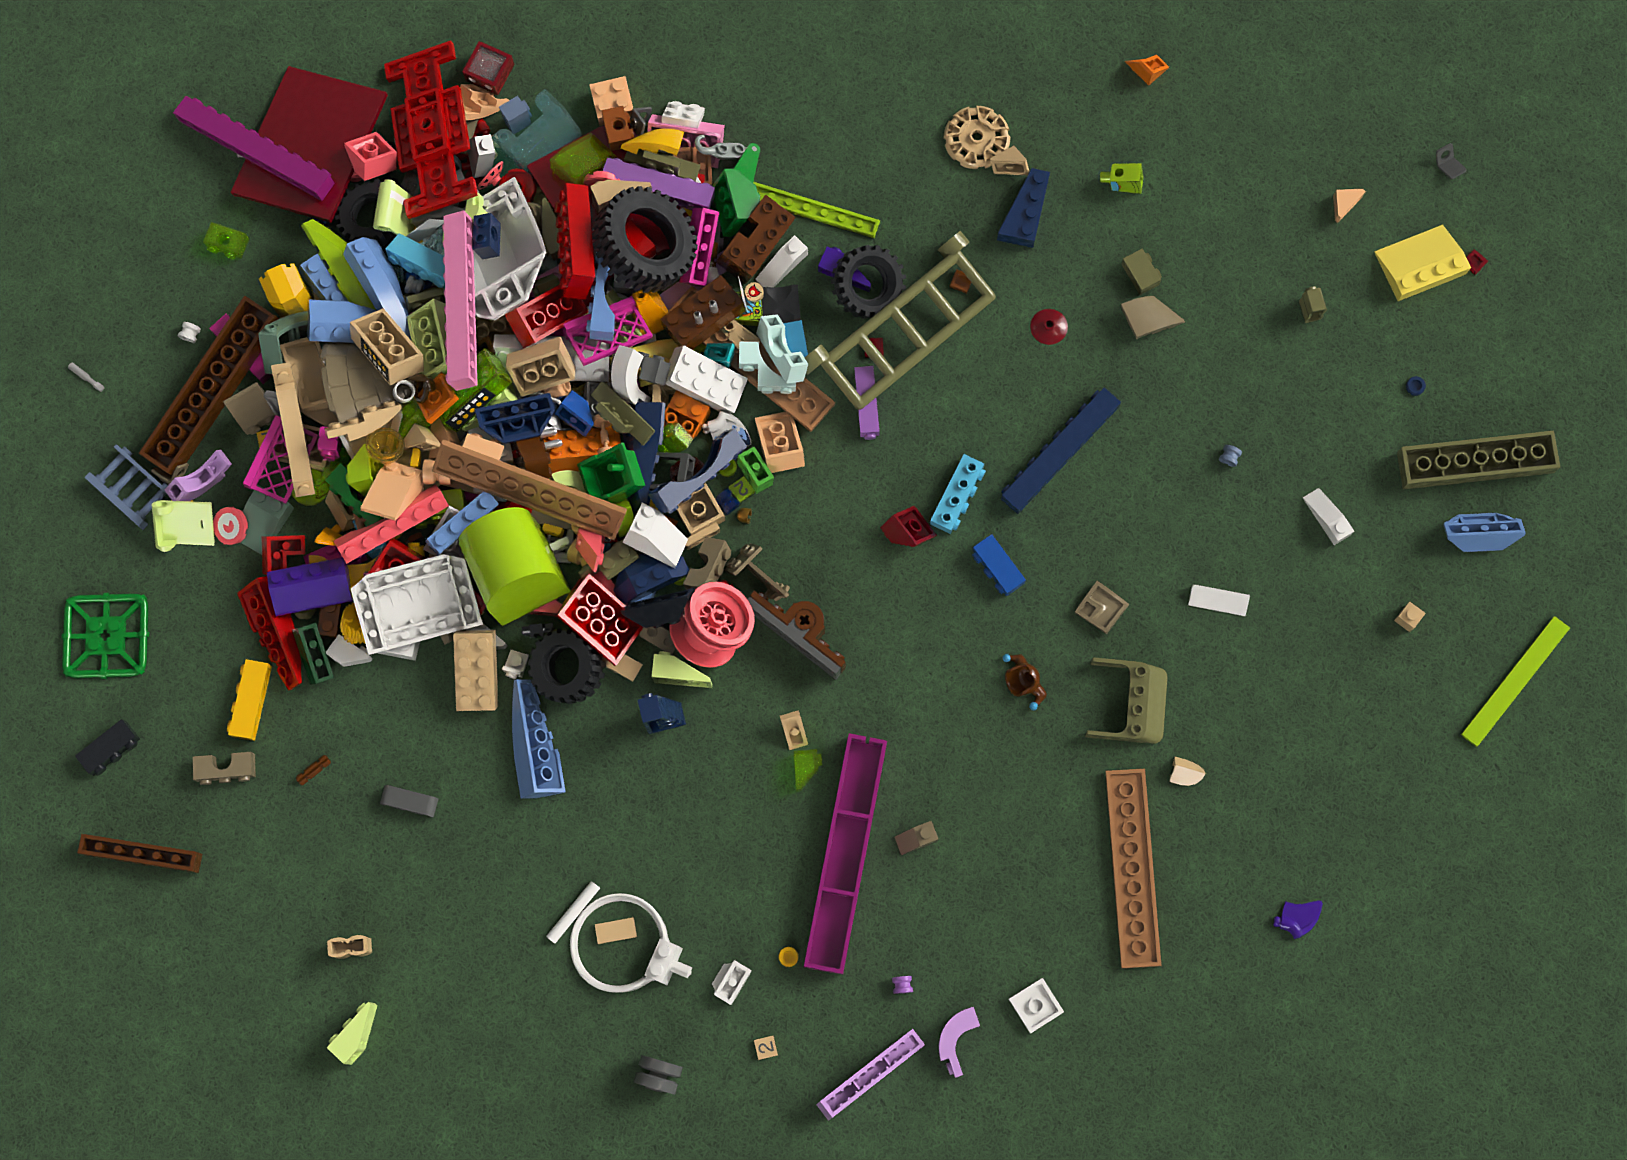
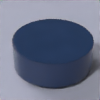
M1417 376L1411 377L1406 383L1407 392L1413 396L1421 395L1426 388L1425 381Z

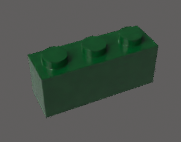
M312 623L293 629L292 632L310 685L334 678L317 624Z

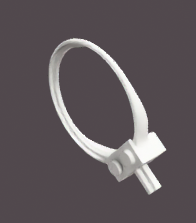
M620 893L601 897L589 904L574 924L570 938V951L574 966L581 977L597 989L614 993L630 992L645 986L651 981H658L668 985L672 973L685 978L691 975L692 967L678 962L683 948L669 941L667 929L661 916L649 903L639 897ZM615 901H627L644 908L655 920L661 938L644 976L646 977L621 986L607 985L593 978L582 965L578 953V936L586 918L600 906Z

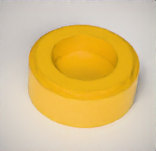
M785 947L780 951L779 961L783 966L792 967L798 962L799 956L794 948Z

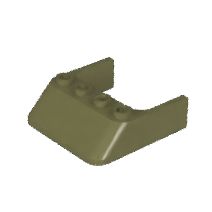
M1093 657L1090 665L1129 669L1130 684L1127 724L1125 730L1120 733L1087 730L1085 737L1150 744L1160 742L1164 732L1167 691L1166 671L1160 667L1143 662Z

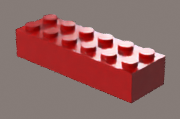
M566 183L564 189L560 191L559 202L555 203L554 209L555 213H557L556 228L559 231L557 233V243L560 245L558 258L561 260L559 274H562L560 289H563V297L586 300L595 279L589 190L587 185Z

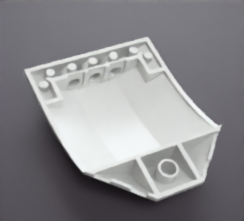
M515 177L482 196L484 201L483 209L487 213H492L501 223L500 256L482 260L474 252L475 317L495 321L525 303L529 298L546 254L545 245L535 218ZM442 229L434 230L422 239L426 247L445 256L442 244Z

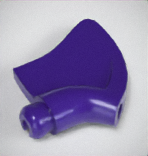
M1285 901L1282 916L1274 917L1273 926L1290 932L1294 939H1298L1306 935L1317 923L1323 903L1322 901H1313L1305 904H1294Z

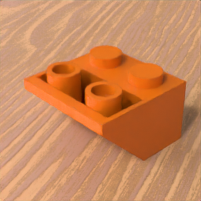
M676 390L665 410L664 427L693 440L702 430V425L706 423L711 413L710 407Z

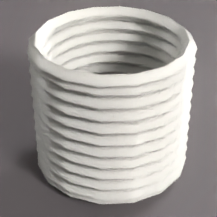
M407 380L399 381L392 391L394 399L400 403L409 402L415 395L414 385ZM400 384L408 385L412 391L411 397L408 399L400 398L396 393L397 386Z

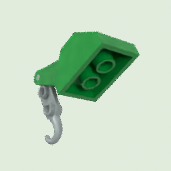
M699 135L695 139V147L700 153L712 155L718 159H739L733 169H724L712 185V187H715L714 203L717 212H719L718 218L723 237H734L760 202V194L753 183L760 147L755 143L749 144L748 147H744L740 143H717L711 147H703L700 144V140L705 138V135Z

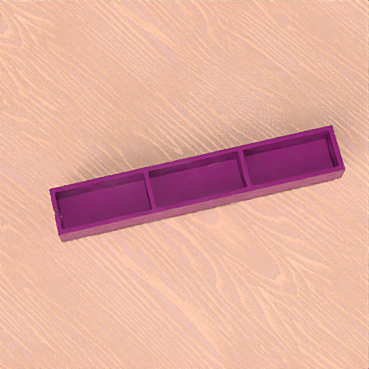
M850 733L848 735L804 968L839 975L844 973L886 752V740L870 737L869 744H867L865 736Z

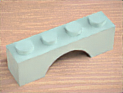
M778 314L761 316L756 334L786 384L803 382L808 363L801 352H790L785 338V326Z

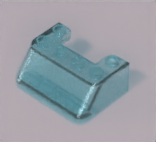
M546 89L540 92L535 99L537 108L544 114L521 135L516 137L508 129H501L492 136L495 149L516 169H523L529 172L527 165L582 136L580 128L567 110Z

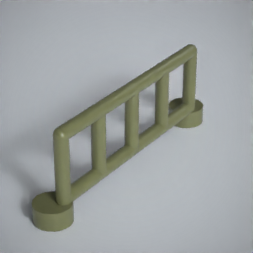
M959 231L938 249L939 253L944 257L941 262L828 353L821 344L805 357L808 363L806 374H810L821 365L853 406L861 410L994 301L996 295L960 251L970 243L965 235ZM955 264L959 266L982 295L959 315L933 284L936 279ZM923 290L949 320V323L928 341L924 340L900 310ZM890 317L893 318L917 348L894 369L867 337ZM857 344L861 346L884 375L883 378L861 396L834 364Z

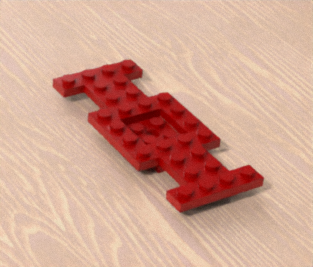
M451 40L384 64L386 79L389 83L404 78L407 97L404 99L405 104L390 109L399 169L403 173L417 168L421 194L404 200L405 213L408 219L478 196L476 180L473 176L457 181L454 155L470 150V142L461 88L456 85L443 90L440 65L456 59L454 44ZM427 122H431L428 127L424 128Z

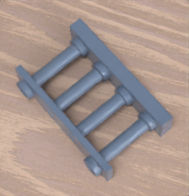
M116 444L114 448L120 454L100 474L94 476L89 472L84 478L144 530L148 525L144 521L146 519L145 516L152 510V503L160 501L167 494L165 489L168 485L165 482L161 485L130 457L132 453L125 446L121 449ZM127 458L133 466L113 487L107 488L104 485L105 479ZM140 470L147 478L126 499L121 500L117 497L120 494L119 491ZM152 483L157 485L160 490L140 511L134 512L131 509L132 503Z

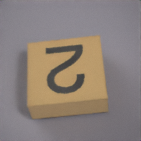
M774 1036L754 1040L758 1060L778 1055Z

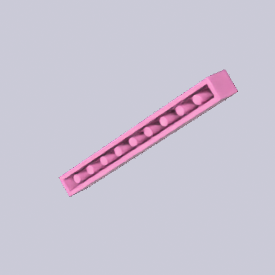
M465 211L445 215L444 224H442L444 232L442 244L445 255L443 257L445 265L443 278L445 281L444 297L446 299V306H444L446 323L444 324L446 331L445 347L447 349V356L445 357L447 365L446 381L456 391L477 386L474 250L472 249L473 220Z

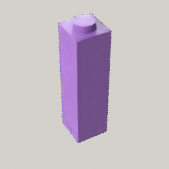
M873 366L854 367L856 391L861 396L875 384ZM875 398L863 409L858 410L860 437H864L866 440H872L879 436L877 400Z

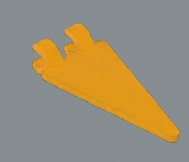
M336 524L332 529L325 527L314 542L336 546L334 540L342 537L339 534L342 531L340 526Z

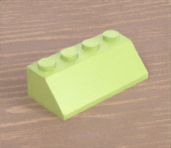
M436 299L430 300L407 316L411 340L423 354L424 371L419 374H424L433 379L441 372L447 373L445 357L447 356V349L445 347L446 331L444 327L446 323L444 306L446 304Z

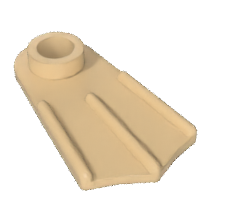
M735 320L729 323L733 325L732 329H727L726 326L722 329L726 337L729 332L730 336L728 339L738 350L739 342L760 343V339Z

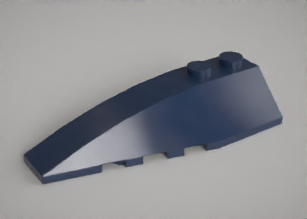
M637 402L636 405H629L655 430V433L644 446L630 433H622L626 450L635 452L645 483L643 488L628 497L634 517L642 503L650 505L651 499L648 494L651 491L649 488L656 474H653L654 464L659 461V455H656L658 445H662L666 404L663 402Z

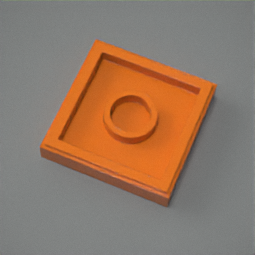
M443 372L433 379L436 390L429 392L425 403L417 402L426 421L430 424L459 400L453 387L447 383L446 374ZM423 389L418 393L419 399L423 395Z

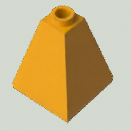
M642 289L633 293L631 296L635 300V306L652 335L663 330L660 319L668 313V309L659 293H652L651 290L648 293H643ZM632 313L631 315H632V317H633V319H634V321H635V320H636V316H635L634 313ZM639 329L642 335L646 334L644 330Z

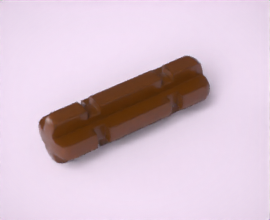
M326 755L321 756L318 762L315 761L304 770L303 774L300 773L296 776L297 782L300 785L307 783L308 779L316 776L323 770V767L326 768L331 764L330 759Z

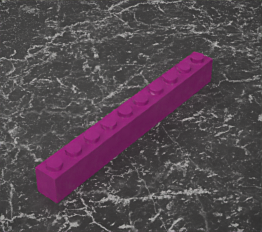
M185 96L173 112L181 123L321 201L335 184L327 170L323 168L322 170L318 169L309 160L307 162L303 161L298 154L294 152L293 154L289 153L282 145L276 146L269 138L260 137L253 129L247 130L240 122L231 121L226 114H218L213 107L209 105L207 107L204 106L197 98L191 99Z

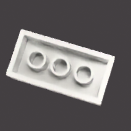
M686 346L675 348L669 361L671 366L666 385L719 412L735 413L748 378Z

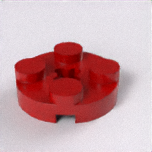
M523 169L509 170L501 178L499 186L515 177L520 186H522L521 191L526 201L531 203L536 194V181L529 172Z

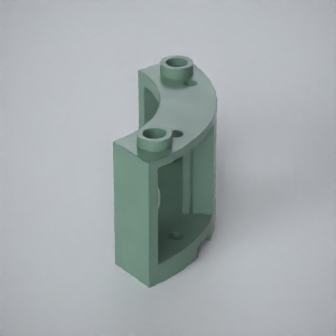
M308 311L282 317L265 325L259 332L258 336L265 374H272L271 365L285 363L280 349L279 337L288 331L289 342L299 340V326L308 325Z

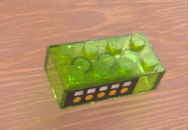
M486 348L477 354V386L458 391L454 389L459 400L439 417L443 424L455 432H458L476 416L474 409L486 407L512 383L502 362L496 355Z

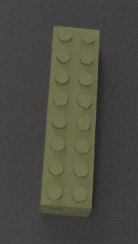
M1554 431L1401 447L1397 452L1403 489L1551 474L1560 468Z

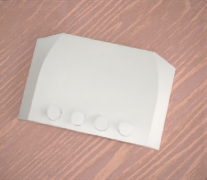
M445 554L367 574L351 588L368 655L483 625L465 558Z

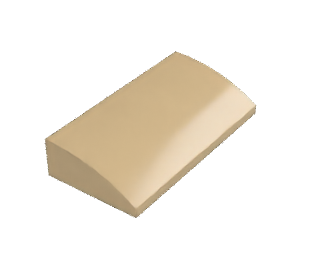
M305 337L280 345L285 363H291L297 397L302 411L329 408L322 380L321 368L325 367V364L321 359L322 349L319 341H309Z

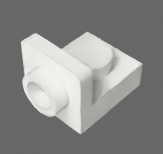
M510 650L507 662L502 667L503 672L506 673L505 676L516 679L517 676L522 678L529 655Z

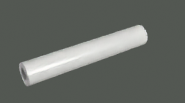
M591 881L546 937L553 943H556L600 888Z

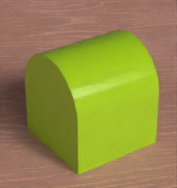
M511 507L491 512L472 522L461 533L458 543L485 606L502 626L571 591L542 527L528 510Z

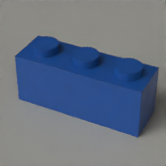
M992 534L973 547L972 556L978 564L982 563L985 567L983 569L984 573L989 579H994L997 583L995 587L1000 594L1004 593L1008 596L1025 584L1026 579Z

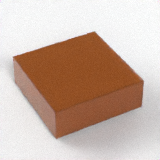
M956 269L950 288L967 294L972 282L963 271Z

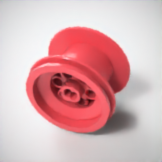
M709 582L695 589L689 602L684 607L685 614L681 617V621L669 625L672 642L679 653L693 664L711 668L724 665L733 657L736 649L744 645L749 639L755 621L749 601L739 590L725 583Z

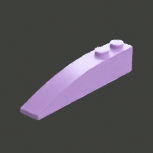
M912 1029L816 1105L829 1121L925 1044Z

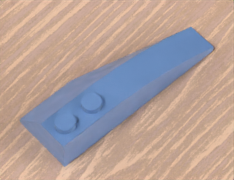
M365 237L347 243L343 256L377 311L384 308L411 340L407 322L409 314L393 266L377 240Z
M309 299L307 338L309 341L354 343L351 339L350 322L377 310L348 301Z
M516 679L514 680L512 701V733L520 798H540L565 793L558 749H553L551 740L553 736L551 731L548 732L545 724L547 719L539 708L540 700L535 687H533L531 680Z

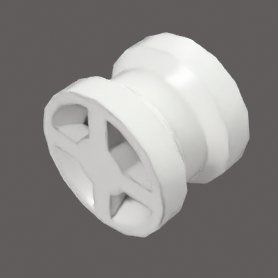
M183 322V329L178 333V337L195 343L197 340L196 335L200 333L201 328L192 323Z

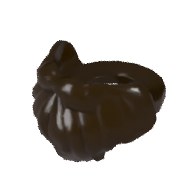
M416 374L409 378L410 381H414L416 401L418 403H425L429 392L436 390L433 378L427 377L424 374ZM423 389V395L419 399L418 392Z

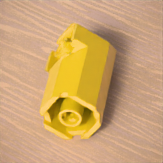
M285 264L278 265L267 270L264 273V279L262 276L259 278L269 303L280 318L308 311L309 299L314 300L295 264H290L291 267H286Z

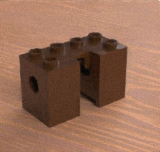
M765 195L742 225L744 228L747 227L751 230L752 234L747 238L738 232L716 260V263L746 284L757 272L796 217Z

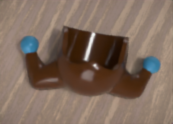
M1021 654L1003 655L1004 662L1012 661L1016 664V666L1010 668L1005 673L1008 689L1017 697L1029 693L1033 694L1035 701L1030 703L1029 708L1033 711L1036 710L1038 705L1047 696L1046 691L1040 684L1038 670L1033 665L1028 664L1025 657Z

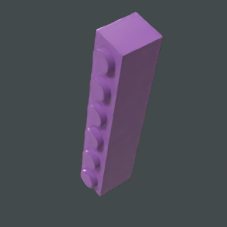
M607 158L603 171L615 175L616 179L650 182L652 193L656 189L660 190L661 197L667 194L670 196L669 201L671 203L675 200L679 203L678 207L685 209H711L715 197V187L708 183L701 184L694 182L690 178L683 179L671 173L659 172L653 168H643L636 163H625L618 158Z

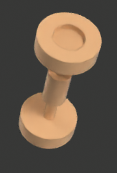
M596 414L592 418L594 427L602 429L600 436L602 445H604L603 448L597 451L598 455L612 448L608 447V431L605 430L611 423L604 420L599 414Z

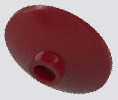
M1044 309L1033 316L1030 329L1037 341L1052 345L1060 342L1066 336L1068 324L1064 315L1059 311ZM1051 322L1053 326L1047 327L1046 323Z

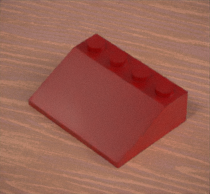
M589 573L578 580L557 614L558 618L614 666L619 663L643 629L641 625L621 614L620 611L626 605Z

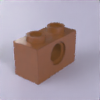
M623 106L601 110L610 152L620 150L623 143L634 138L633 129L628 127V123H631L629 113H625ZM622 127V129L616 130L615 128Z

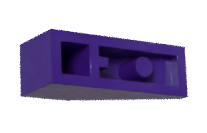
M826 247L818 265V272L834 278L835 274L832 271L834 268H837L838 264L836 262L844 257V253L836 247ZM857 268L853 273L852 286L870 292L871 283Z

